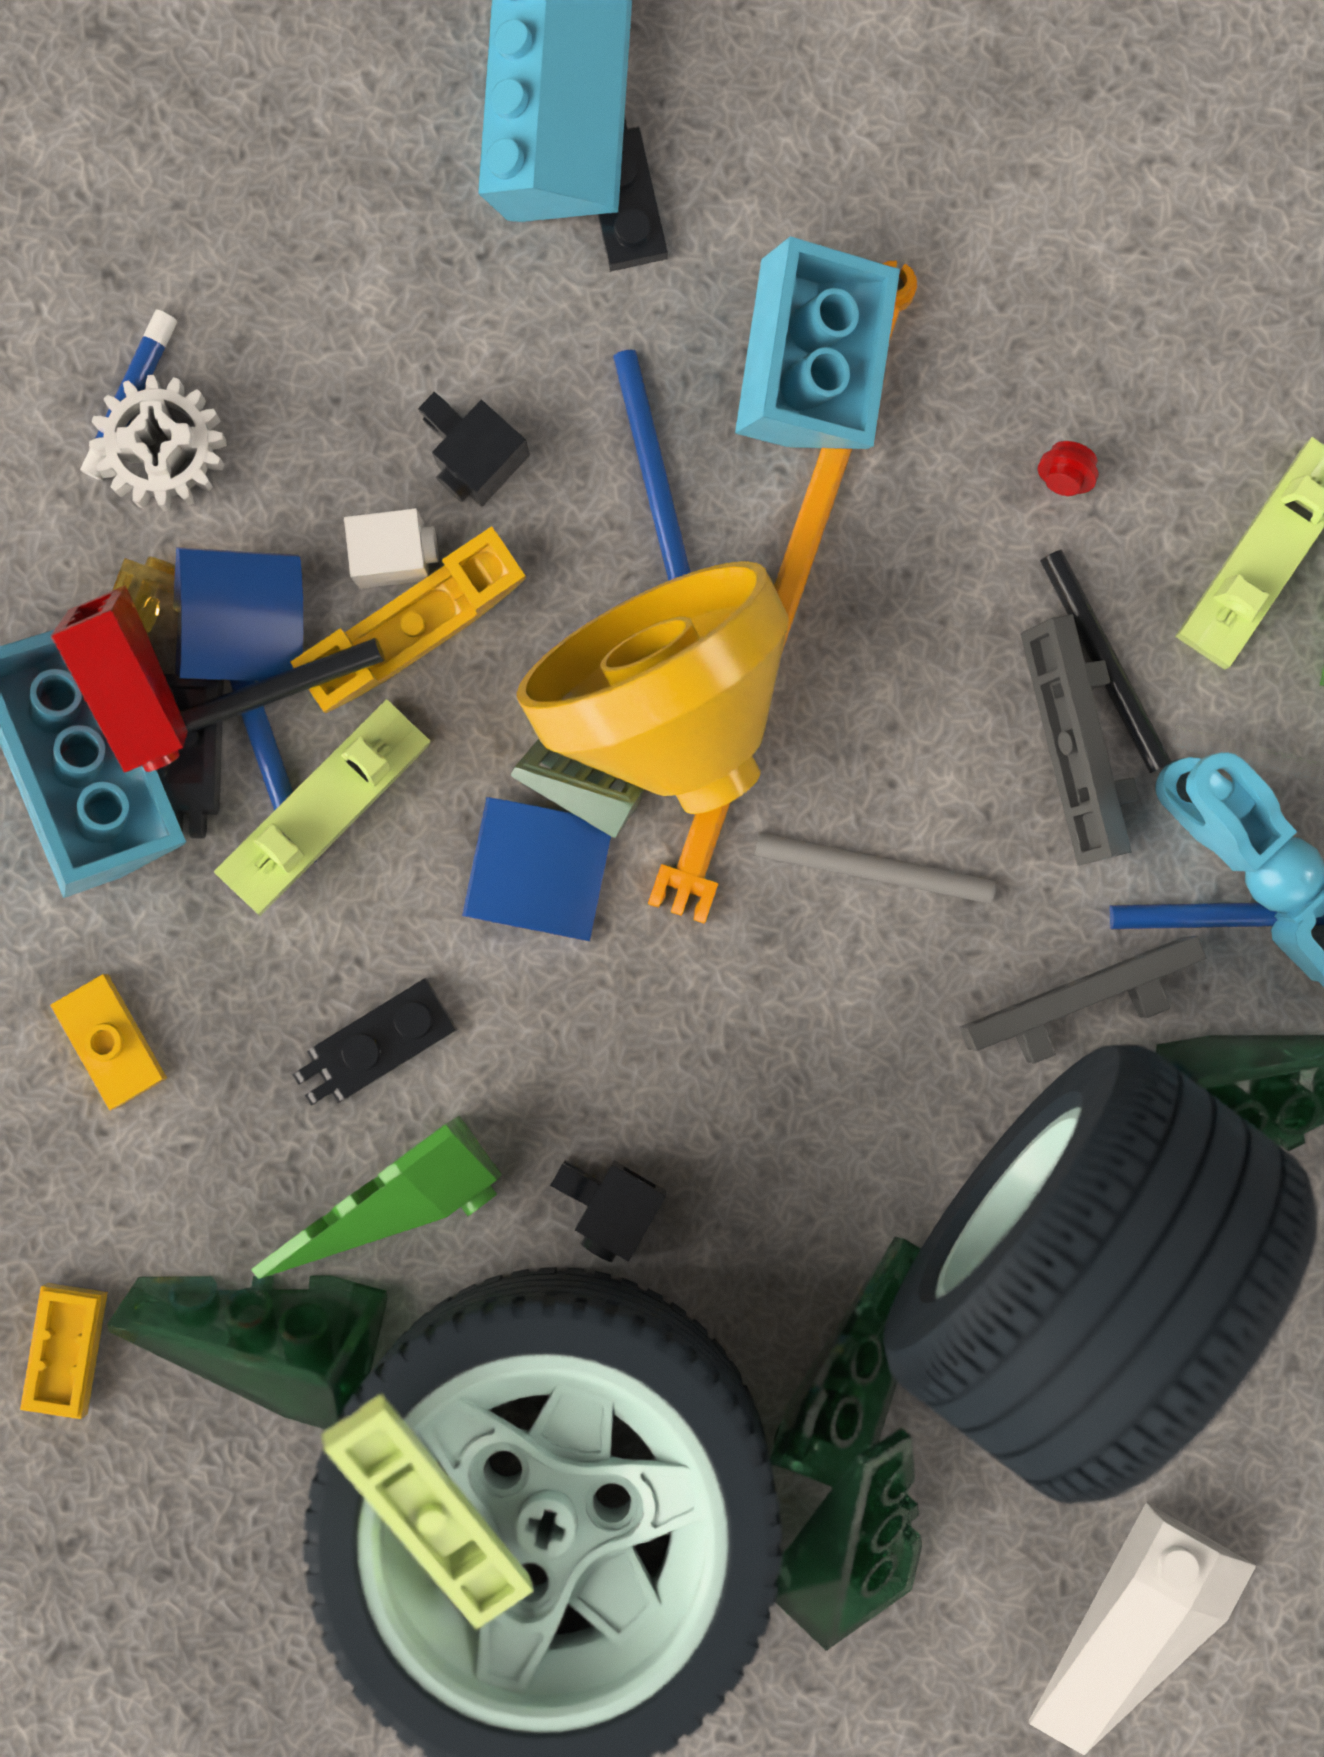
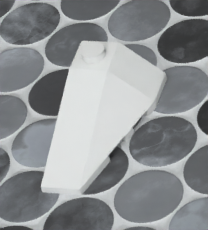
M1146 1503L1028 1721L1029 1724L1085 1755L1227 1622L1256 1565Z

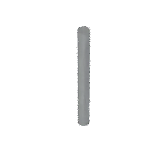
M761 832L758 833L754 856L988 904L992 903L996 889V880Z

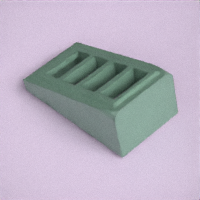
M540 739L534 743L516 764L511 773V776L614 838H616L635 812L646 792L643 788L544 747ZM542 762L543 764L547 765V766L550 767L551 769L546 768V767H543V766H540L539 764Z

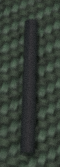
M1062 549L1044 557L1040 562L1067 614H1073L1078 636L1091 661L1105 660L1110 683L1104 686L1149 773L1172 763Z
M373 638L179 712L187 728V734L383 662L385 661L384 654L378 640Z

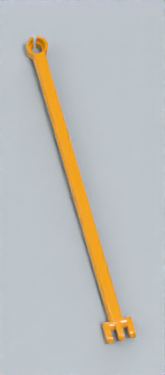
M897 260L882 263L897 268ZM907 264L903 265L899 274L904 287L896 292L890 339L900 311L905 310L912 303L917 289V277L913 269ZM821 448L774 583V588L789 618L784 646L852 449ZM730 803L715 810L694 815L676 869L661 864L648 905L659 908L665 899L666 887L670 886L678 889L671 913L682 916L689 894L701 897L696 904L693 920L705 924L719 883L704 878Z

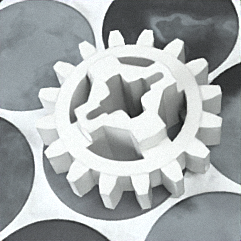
M154 375L147 376L146 389L138 391L129 380L123 382L124 392L127 397L119 401L110 395H106L103 400L112 411L109 417L93 416L92 423L99 431L104 433V436L90 440L89 446L95 454L107 456L95 466L97 471L103 478L116 476L110 487L120 497L128 494L133 489V502L140 508L144 509L149 503L150 498L155 497L163 511H170L171 497L179 495L188 506L193 504V495L190 489L198 485L200 488L210 491L213 486L205 475L207 470H223L224 468L221 458L213 453L214 449L227 446L223 433L211 430L221 422L214 408L201 411L206 402L202 393L196 389L184 397V386L180 379L174 377L166 390L161 388ZM169 408L184 413L194 422L195 427H189L188 423L176 424L172 420ZM140 412V414L132 421V423L128 427H125L127 423L136 414ZM160 426L169 441L161 443V452L158 453L157 460L148 446L156 444L157 434H160ZM189 458H194L191 464L176 476V471ZM122 460H129L130 463L144 464L148 480L131 473L125 467Z

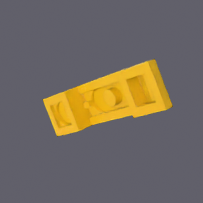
M492 526L443 558L442 561L445 564L443 567L346 632L341 628L290 662L296 668L373 638L378 640L385 661L308 689L324 713H328L387 681L468 627L527 579Z

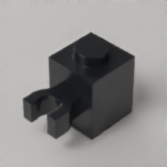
M435 391L418 408L419 412L424 416L423 422L444 439L432 451L437 466L441 470L436 478L460 502H463L470 496L483 507L530 456L526 439L482 399L464 418Z
M564 1160L550 1184L556 1190L587 1206L576 1225L575 1231L585 1236L581 1242L585 1249L608 1262H613L616 1255L629 1262L666 1198L665 1189L615 1160L601 1182Z

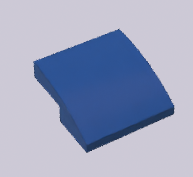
M176 547L173 608L178 612L175 674L179 678L261 681L293 669L294 667L290 662L303 654L301 557L295 554Z
M487 797L462 916L590 941L611 836L572 813Z

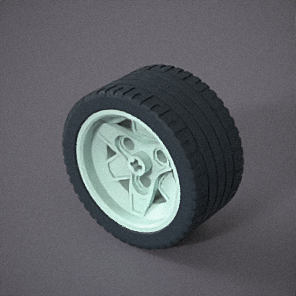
M557 1267L540 1268L537 1272H529V1269L514 1271L509 1277L503 1278L501 1274L486 1279L480 1285L476 1286V1284L460 1290L454 1299L449 1296L437 1304L430 1312H426L415 1321L409 1330L405 1331L374 1367L344 1407L343 1413L336 1420L335 1424L352 1416L363 1405L382 1393L437 1462L439 1460L452 1481L520 1564L535 1563L546 1571L548 1579L543 1584L532 1586V1593L477 1630L326 1453L324 1447L316 1464L318 1472L312 1478L308 1499L311 1500V1503L305 1511L304 1530L308 1532V1536L303 1542L304 1562L308 1563L309 1567L305 1573L308 1594H313L314 1601L311 1604V1609L317 1625L321 1624L323 1633L321 1638L328 1654L333 1653L337 1659L334 1666L344 1681L349 1680L354 1686L352 1693L362 1706L369 1705L374 1711L372 1716L385 1729L390 1726L397 1732V1739L410 1748L415 1745L422 1749V1756L652 1757L658 1752L664 1755L679 1745V1739L682 1736L690 1737L704 1725L703 1718L707 1714L713 1716L725 1703V1694L728 1690L732 1692L735 1690L744 1677L743 1668L746 1664L751 1665L759 1650V1636H765L771 1619L769 1607L775 1605L779 1587L777 1575L781 1573L782 1561L780 1507L761 1419L747 1385L743 1386L741 1373L734 1362L727 1358L726 1351L715 1338L711 1340L708 1337L707 1329L696 1319L692 1321L687 1317L684 1309L674 1302L668 1304L663 1301L661 1294L649 1288L647 1291L638 1288V1283L622 1278L621 1281L612 1279V1274L599 1271L590 1274L584 1273V1269L569 1267L566 1271H557ZM549 1395L530 1431L517 1428L489 1411L493 1407L517 1398ZM613 1414L626 1422L643 1439L657 1461L621 1459L610 1455ZM496 1451H510L518 1456L522 1463V1470L513 1476L499 1475L491 1467L489 1456ZM607 1483H616L622 1485L629 1492L630 1499L619 1508H609L603 1506L598 1501L595 1492L600 1486ZM544 1509H546V1510H552V1511H554L555 1513L547 1512V1511H545ZM670 1532L668 1546L662 1562L651 1579L634 1545ZM568 1603L594 1625L577 1632L555 1634Z

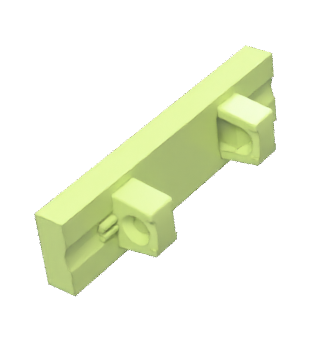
M1313 437L1304 444L1175 636L1224 670L1232 665L1324 528V444ZM1294 501L1313 513V517L1308 521L1285 506V504Z
M386 699L213 872L261 916L430 745L431 741ZM351 760L355 764H357L361 768L363 773L366 775L368 782H366L348 763H346V761Z
M382 1393L363 1405L352 1416L339 1421L322 1433L326 1453L476 1630L533 1592L529 1574Z

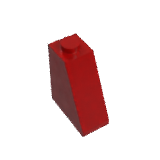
M122 586L69 609L51 634V637L124 773L143 766L145 772H151L175 761L180 756L177 750L183 748L188 731L127 587Z

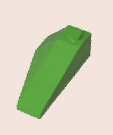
M458 1116L381 1171L376 1178L353 1192L332 1208L329 1213L309 1225L251 1270L258 1279L447 1218L460 1207L468 1217L497 1195L491 1184L498 1180L502 1173L461 1117Z

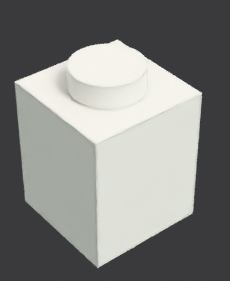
M417 508L344 517L350 577L359 589L420 582L430 575L429 563L439 562L434 526L424 527V522Z

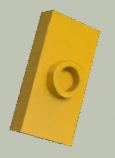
M109 974L100 975L50 1004L109 1110L120 1107L168 1079Z
M46 1283L40 1287L20 1410L82 1419L88 1414L108 1292Z

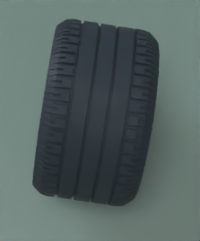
M1135 1044L1110 1045L1098 1048L1069 1067L1027 1107L984 1157L935 1225L905 1276L886 1321L884 1346L891 1373L903 1388L921 1402H924L925 1405L955 1426L982 1449L989 1452L991 1456L1021 1477V1479L1042 1495L1065 1504L1099 1502L1118 1497L1136 1488L1167 1466L1204 1431L1238 1391L1275 1337L1301 1287L1316 1241L1318 1217L1309 1175L1294 1156L1242 1119L1155 1051Z

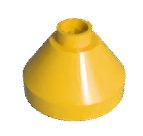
M739 561L703 568L648 589L583 625L548 651L527 672L519 684L516 696L545 748L657 795H676L683 810L687 813L699 814L712 811L742 796L760 777L761 771L753 754L763 740L789 618L766 569L761 564Z

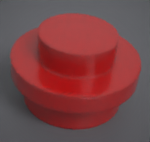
M1074 441L1055 443L1050 451L1042 455L1037 468L1039 476L1045 481L1047 487L1054 493L1062 496H1075L1091 491L1095 487L1099 476L1095 453L1087 446Z

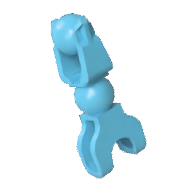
M1215 753L1202 759L1193 757L1181 758L1166 765L1159 773L1155 786L1156 795L1161 804L1198 842L1217 854L1232 871H1245V884L1253 899L1268 910L1277 912L1274 915L1277 921L1271 929L1272 940L1312 981L1320 982L1324 987V950L1311 935L1316 918L1324 915V861L1318 849L1302 838L1293 836L1297 831L1283 816L1280 804L1271 788L1237 755L1232 753ZM1224 769L1232 778V782L1223 777L1217 770ZM1184 773H1190L1186 781V792L1193 803L1185 802L1177 793L1176 783L1180 775Z

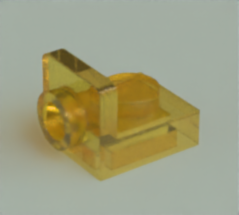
M151 556L147 557L145 565L127 558L123 560L112 591L122 586L127 587L146 633L154 626L159 613L160 602L157 598H154L157 589L174 595L175 565Z

